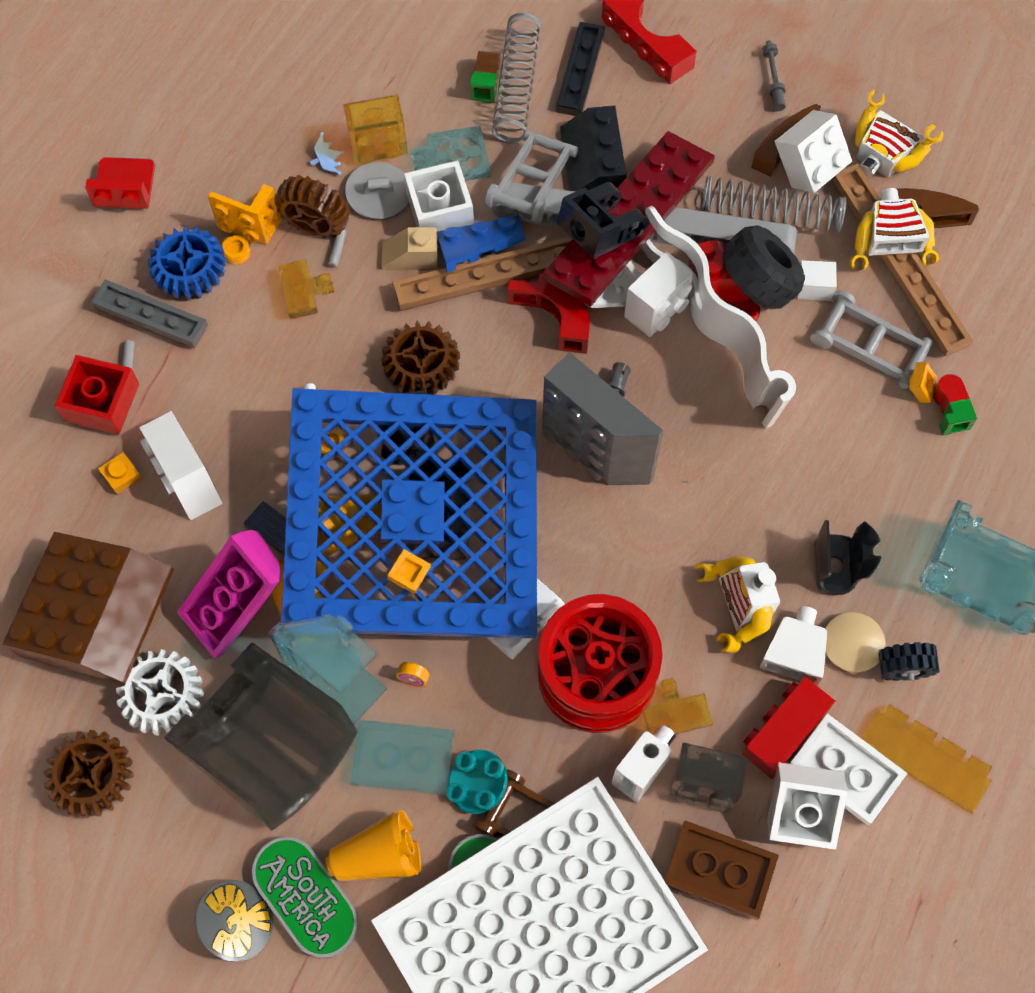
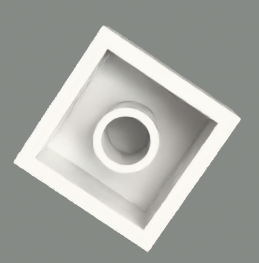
M813 110L775 140L792 188L815 193L852 162L837 115L833 113Z
M459 161L404 173L406 194L417 227H437V231H442L450 227L457 228L474 224L473 204Z
M666 251L628 288L624 317L649 338L657 330L661 332L669 324L670 317L676 312L678 314L687 307L689 303L688 295L692 289L691 280L693 272Z
M778 762L767 817L769 839L836 850L848 794L844 772Z

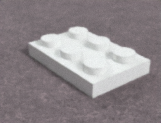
M829 714L824 717L790 763L844 772L848 788L845 809L867 826L874 821L907 775V772Z

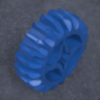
M185 226L181 232L173 228L172 235L169 236L163 233V241L155 240L156 248L150 249L151 258L148 259L149 273L151 278L154 279L156 286L159 289H163L167 296L173 293L174 297L179 299L184 294L190 300L192 294H196L201 298V291L206 290L211 293V284L219 285V277L224 276L226 259L223 247L215 236L211 237L207 230L201 233L197 226L192 231H189V228Z

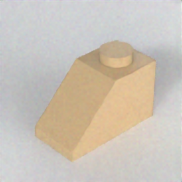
M408 227L382 242L381 269H438L437 227Z

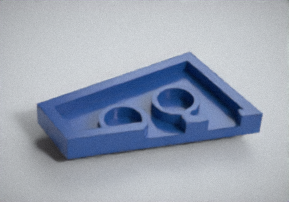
M506 216L498 220L476 222L472 225L457 228L450 227L446 230L437 231L438 243L447 273L456 270V264L465 260L469 263L479 260V255L487 251L496 253L525 241L524 230L519 216Z

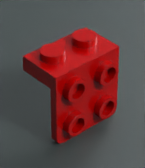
M104 157L100 159L97 179H87L85 186L93 207L149 209L155 163L152 159Z

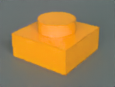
M916 362L914 372L909 378V388L920 403H931L937 376L927 362Z
M124 452L98 468L117 495L142 478Z
M403 549L387 575V579L415 594L431 568V564Z

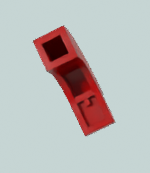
M539 273L538 283L525 279L509 280L508 304L547 310L557 319L560 325L558 351L587 354L590 319L587 307L583 302L544 281L543 274Z

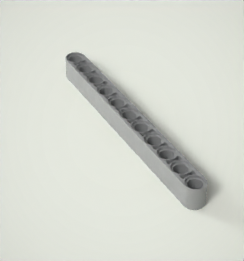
M511 182L505 194L533 203L541 186ZM551 188L544 200L546 202L545 212L539 223L533 222L532 215L498 203L494 204L492 212L499 218L519 216L522 222L560 227L557 224L562 199L574 191ZM675 207L664 220L668 226L690 237L696 243L718 240L725 245L744 227L759 225L777 235L795 254L797 230L788 224ZM656 231L649 238L651 242L670 244Z

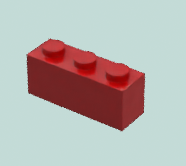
M806 676L799 684L793 681L782 694L786 698L782 705L778 707L774 704L762 718L767 722L759 731L753 728L743 741L747 746L742 755L771 779L776 775L778 762L786 763L836 702V700Z

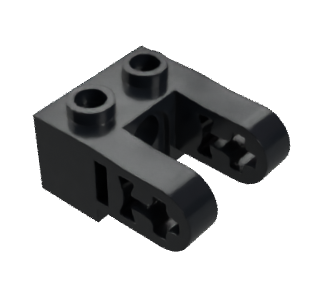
M606 182L591 190L582 188L563 197L557 224L592 259H595L639 237L645 232L650 221L639 209H634L617 218L612 213L609 214L607 211H610L618 204L622 193L611 182Z

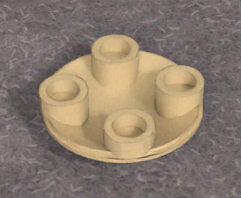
M847 612L836 616L828 623L826 627V654L836 666L846 670L849 674L855 675L872 669L880 662L878 652L886 647V641L882 629L872 618L857 612Z

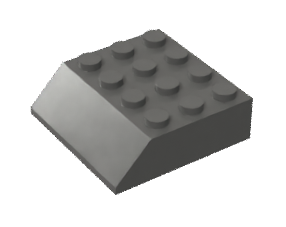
M569 352L544 376L543 434L552 443L557 442L561 445L571 460L582 463L592 478L597 481H603L607 486L649 485L654 480L663 430Z

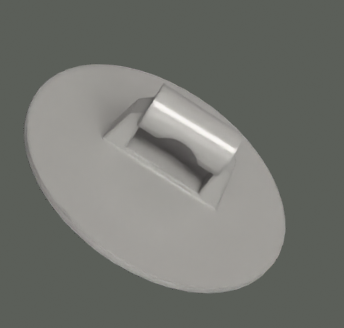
M383 162L362 165L352 172L346 182L345 195L349 205L354 211L370 219L391 218L402 212L409 203L406 194L404 172L394 165Z

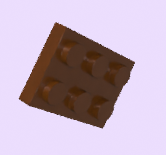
M684 820L664 881L670 888L758 920L760 919L779 855Z

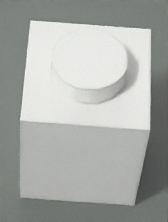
M802 260L800 265L804 270L805 281L802 291L797 295V300L832 301L837 288L836 262Z

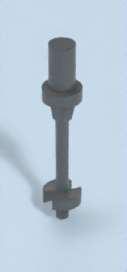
M768 40L762 50L763 56L769 58L773 84L769 87V94L773 97L775 110L782 111L786 108L784 100L786 90L785 85L778 82L774 59L778 54L776 44Z

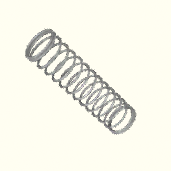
M515 13L508 19L497 103L495 104L496 111L494 112L492 125L494 136L504 142L513 143L523 140L524 133L527 130L526 127L528 126L530 93L533 91L532 83L534 82L533 75L535 74L534 67L536 66V50L539 48L538 41L540 40L539 33L541 32L540 20L530 13ZM516 17H528V18H519V19H516V20H513V21H512V19H514V18H516ZM520 20H528L534 22L538 29L535 31L529 27L512 28L511 24ZM516 29L532 30L533 33H521L516 31ZM525 37L533 40L534 42L522 43L515 40L514 38ZM513 40L518 44L510 45L509 41ZM536 43V48L530 46ZM526 46L533 50L524 52L519 51L513 47ZM511 48L516 52L509 54L507 50ZM535 52V56L533 57L529 53ZM523 54L532 59L521 60L511 55ZM510 56L516 61L508 62L506 58ZM533 60V61H534V64H533V66H532L531 64H529V63H527V62H530V61ZM523 63L530 66V68H517L511 64ZM509 65L514 69L507 71L505 67ZM532 69V74L528 73L525 70ZM509 72H523L529 76L519 77ZM508 74L514 78L505 79L504 75ZM531 77V82H530V83H529L528 81L524 80V79H528V78ZM519 80L527 83V85H515L508 81ZM506 82L514 87L504 88L502 84ZM530 86V91L528 92L523 87ZM508 89H519L526 93L516 94L508 91ZM503 91H506L507 93L515 96L503 97L501 93ZM529 95V99L526 100L520 96ZM506 98H518L524 100L525 102H512L507 100ZM504 99L511 104L502 106L500 101ZM526 103L528 104L527 109L523 108L522 106H519ZM505 107H518L524 111H512ZM503 108L511 113L501 115L499 110ZM526 112V117L524 118L521 115H518L517 113ZM504 116H517L522 118V120L509 119ZM501 123H512L518 125L521 128H508L503 126ZM499 124L502 128L511 131L523 130L524 133L520 137H507L497 131L496 125Z
M708 175L706 178L701 211H711L719 184L718 214H720L730 185L729 215L731 216L741 186L739 216L742 217L752 188L750 218L753 219L763 189L761 220L763 221L774 190L772 222H775L785 191L783 224H786L791 203L796 193L794 226H796L803 201L807 194L805 227H808L811 212L818 196L816 229H818L826 201L829 197L827 231L830 229L836 205L834 232L839 233L841 231L846 209V197L839 196L832 208V199L828 194L821 207L820 194L816 193L810 206V195L806 191L798 208L799 194L797 189H795L787 207L788 192L785 187L781 191L776 206L777 190L773 186L765 205L766 187L763 184L759 189L754 205L755 185L752 182L749 185L743 204L744 183L740 181L732 203L733 181L730 179L721 202L722 179L718 178L710 202L712 176L709 177Z

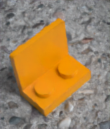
M263 184L258 193L253 195L250 206L214 192H210L207 196L217 226L226 233L233 232L239 234L252 243L259 242L267 245L282 220L281 213L277 212V206L275 205L277 199L274 188Z

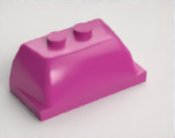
M248 530L230 536L177 611L178 615L214 659L225 654L280 581V563L259 532Z

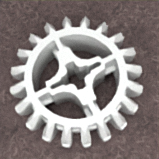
M161 649L158 657H155L152 651H148V659L145 661L140 656H137L136 662L138 665L135 668L132 667L126 684H124L125 686L116 688V693L122 696L117 700V705L119 708H124L121 712L123 718L130 719L129 724L133 728L140 725L142 733L146 734L152 729L153 734L159 736L162 727H164L168 734H172L173 724L176 723L178 727L184 728L185 725L182 719L185 716L190 720L194 719L190 709H199L201 706L195 698H200L204 695L203 690L198 688L203 681L200 676H196L198 673L196 666H189L190 660L187 657L180 659L178 652L173 651L168 657L167 652ZM158 672L154 678L146 679L151 674ZM175 673L183 678V694L178 693L173 688L175 682L173 676ZM163 688L167 691V693L164 692V694L158 693L157 696H155V694L152 692H161ZM138 690L147 696L145 712L140 711L137 706ZM175 705L169 711L161 713L166 706Z

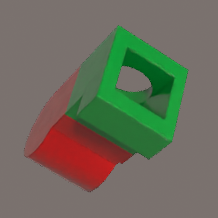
M954 374L942 376L933 393V399L941 406L944 416L939 424L942 435L971 430L978 418L964 382Z

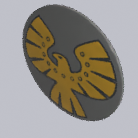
M239 880L223 881L211 887L199 901L195 915L196 931L204 947L217 958L230 962L245 961L256 956L267 945L273 929V915L271 908L256 887Z

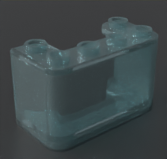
M957 500L945 518L919 577L923 589L931 594H941L951 599L959 607L971 608L980 612L981 616L987 620L1006 624L1017 634L1028 635V633H1034L1035 549L980 525L983 518L977 516L974 520L971 517L970 511L972 506Z

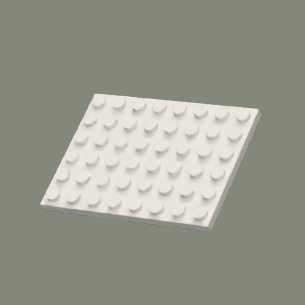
M598 777L371 920L413 993H645L708 951Z

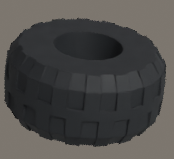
M759 225L744 227L725 245L723 264H725L727 273L731 276L736 286L757 305L759 304L766 309L770 308V310L780 309L802 291L805 275L799 260L792 253L791 249L770 230Z

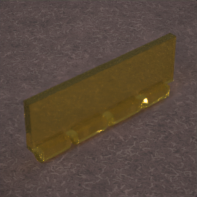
M889 704L884 714L877 711L861 739L907 772L908 775L973 814L992 781L987 778L992 766L973 754L970 755L966 763L961 762L966 750L945 737H942L938 745L935 746L932 743L938 733L917 720L913 721L909 729L904 727L909 715Z

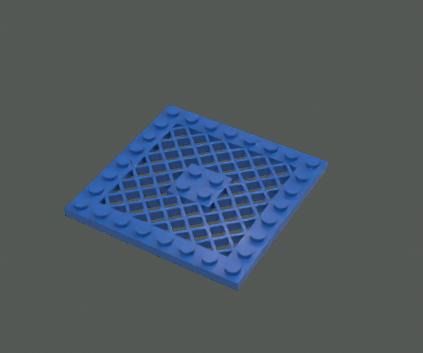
M292 388L281 631L536 639V400ZM322 423H329L322 429ZM346 424L361 425L352 431ZM377 425L391 427L383 432ZM337 426L347 435L338 445L327 436ZM408 427L422 428L414 434ZM367 428L378 437L369 446L358 437ZM438 428H451L452 430L444 435ZM398 429L408 438L400 447L389 438ZM469 429L483 431L475 436ZM428 431L439 440L430 449L420 440ZM459 432L469 441L461 450L450 441ZM489 433L500 443L492 451L481 442ZM321 440L331 449L322 458ZM351 442L362 451L353 460L342 451ZM382 443L393 452L384 461L373 452ZM413 444L424 454L415 463L404 453ZM443 446L454 455L446 464L435 455ZM474 447L484 456L476 466L465 456ZM504 448L505 465L496 457ZM336 455L346 464L337 474L326 465ZM366 457L377 466L368 475L357 466ZM397 458L408 467L399 477L388 467ZM428 459L439 469L430 478L419 469ZM458 461L469 470L461 479L450 470ZM489 462L500 471L492 480L481 471ZM321 469L330 480L319 489ZM350 471L361 480L352 489L341 480ZM381 472L390 479H382V490L372 481ZM414 473L421 481L406 479ZM443 474L454 484L446 493H444L445 482H437ZM473 476L484 485L476 495L465 485ZM504 477L505 494L496 486ZM334 485L345 494L335 504L325 495ZM365 486L376 495L367 505L356 496ZM457 490H460L469 499L460 509L449 499ZM488 491L500 501L491 510L480 500ZM320 499L329 509L318 518ZM349 500L360 509L351 519L340 510ZM380 502L381 520L371 511ZM444 504L454 514L445 523ZM473 505L485 515L476 524L464 514ZM504 506L505 524L495 515ZM333 514L344 523L334 534L323 524ZM365 515L376 525L366 535L355 525ZM457 519L469 528L460 539L449 529ZM488 520L500 530L491 540L480 530ZM319 529L328 539L317 548ZM348 530L359 539L349 550L339 540ZM380 531V542L389 543L381 551L370 541ZM445 534L454 544L443 553L435 544H443ZM473 534L484 544L476 554L464 544ZM505 535L503 553L495 543ZM404 543L420 545L412 552ZM332 544L343 554L334 564H331L322 555ZM364 545L375 555L366 565H363L354 556ZM395 546L401 552L405 549L415 556H418L424 549L428 548L438 559L431 564V568L425 578L427 577L438 589L428 598L417 589L413 595L419 601H401L410 593L408 590L404 589L394 597L385 587L390 581L387 579V575L379 581L369 570L379 561L391 570L394 564L385 555ZM457 549L469 559L460 568L448 558ZM488 550L500 560L491 570L479 559ZM318 559L327 570L316 579V561ZM347 560L359 570L349 580L337 570ZM441 563L453 573L444 583L432 573ZM473 564L484 574L475 585L464 574ZM503 566L504 583L495 575ZM331 574L342 584L332 595L321 585ZM363 575L374 585L364 596L353 586ZM456 579H459L469 589L460 599L448 589ZM488 580L500 590L491 600L479 590ZM315 589L324 598H315ZM348 590L356 599L338 598ZM380 591L387 600L370 599ZM443 593L450 602L433 601ZM474 594L482 603L464 602ZM504 596V604H495Z

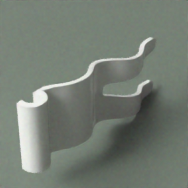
M650 206L646 208V215L656 232L664 240L685 252L696 267L698 278L693 272L691 280L692 289L689 292L691 316L695 325L705 336L726 346L737 356L744 372V390L747 399L753 409L759 405H764L769 409L762 424L765 429L771 427L794 396L796 391L795 380L789 373L782 370L770 372L767 363L766 341L761 328L751 316L727 304L714 292L710 283L708 260L700 246L690 237L668 226L655 207ZM650 239L641 247L653 263L664 254L653 245Z

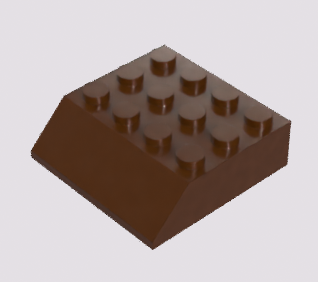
M54 532L2 645L24 659L126 684L174 568L132 548Z

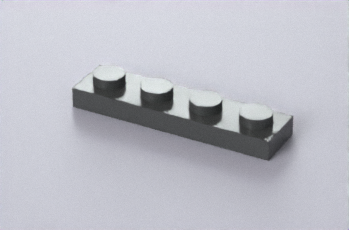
M106 279L91 301L93 307L192 348L196 347L208 326L206 319Z

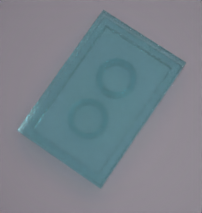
M359 720L350 784L447 796L455 731Z

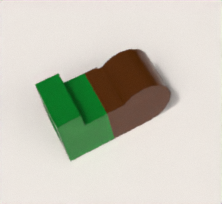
M478 51L476 66L474 67L470 82L471 100L495 103L500 70V53ZM477 88L490 89V93L481 94L477 91Z

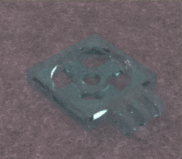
M481 126L427 134L428 146L411 149L413 166L415 167L414 171L439 165L438 163L459 161L465 181L491 177ZM461 139L469 140L475 143L476 146L467 147L465 144H462ZM450 140L451 146L448 150L437 152L443 143ZM456 151H462L464 156L462 158H455L453 154ZM481 156L482 161L477 168L467 169L466 161L469 158Z

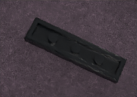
M579 22L556 104V112L577 116L584 111L605 34V26Z

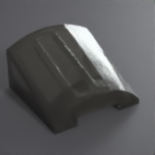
M252 642L230 665L235 672L193 717L185 714L165 735L164 739L272 831L297 813L321 789L344 758L358 731L339 702Z

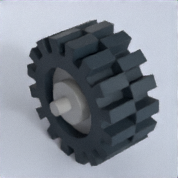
M915 642L914 644L903 643V645L895 644L893 647H884V649L878 652L881 677L885 680L914 681L921 677L928 678L929 676L937 675L936 673L940 672L935 644L927 642L922 644L920 642Z

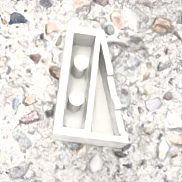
M172 411L139 427L145 437L140 440V443L148 457L154 454L155 457L150 459L158 475L165 474L160 479L169 494L175 492L190 521L223 504L204 465Z

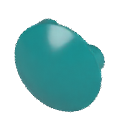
M488 750L461 752L457 756L456 763L449 775L447 797L460 810L466 813H485L494 808L504 796L508 781L506 767L496 754Z

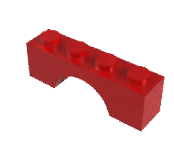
M603 0L601 18L605 25L611 27L625 44H629L636 51L639 58L646 61L659 77L672 84L694 69L697 51L679 34L659 36L651 33L642 25L644 0Z

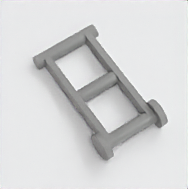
M526 130L523 137L524 145L500 185H490L486 194L485 205L493 207L495 203L530 214L532 215V221L539 223L545 212L546 202L544 200L569 156L576 157L578 147ZM534 144L561 153L550 173L523 164ZM516 174L544 183L533 203L505 194Z
M843 290L836 291L832 297L835 305L821 330H814L810 336L811 342L822 349H829L833 345L899 380L898 385L903 389H908L909 378L914 372L916 362H923L933 341L927 337H923L921 340L856 306V299L850 293ZM844 312L874 327L863 349L832 333ZM884 334L916 349L905 371L873 355Z

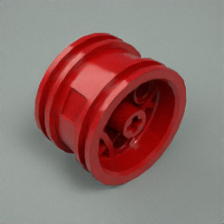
M592 594L571 600L551 616L541 634L538 649L539 689L544 702L552 714L564 724L578 731L595 734L610 733L625 728L637 720L646 710L656 688L663 659L661 639L656 626L648 615L634 603L618 596ZM573 636H580L586 643L577 647L573 646L569 639ZM626 653H632L638 658V661L634 664H628L621 656ZM567 664L570 676L558 677L554 668ZM627 684L631 692L621 697L616 693V690ZM585 688H592L596 691L597 697L591 700L585 699L580 692Z

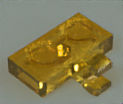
M306 259L278 265L290 319L318 313L314 293L327 295L335 292L330 273L311 278Z
M674 678L661 681L660 689L665 703L645 707L642 710L647 730L652 735L660 725L667 726L676 735L713 725L705 693L680 699Z

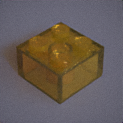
M398 94L343 104L354 164L370 163L374 160L397 158L408 154L405 124Z

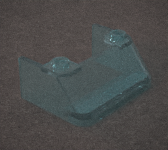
M339 614L336 618L332 615H324L277 623L268 633L283 664L352 726L387 690L385 685L365 669L376 657L377 652L351 631L353 626L342 615Z

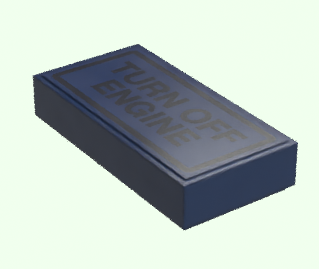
M262 501L243 524L248 530L259 532L267 544L285 556L286 517Z

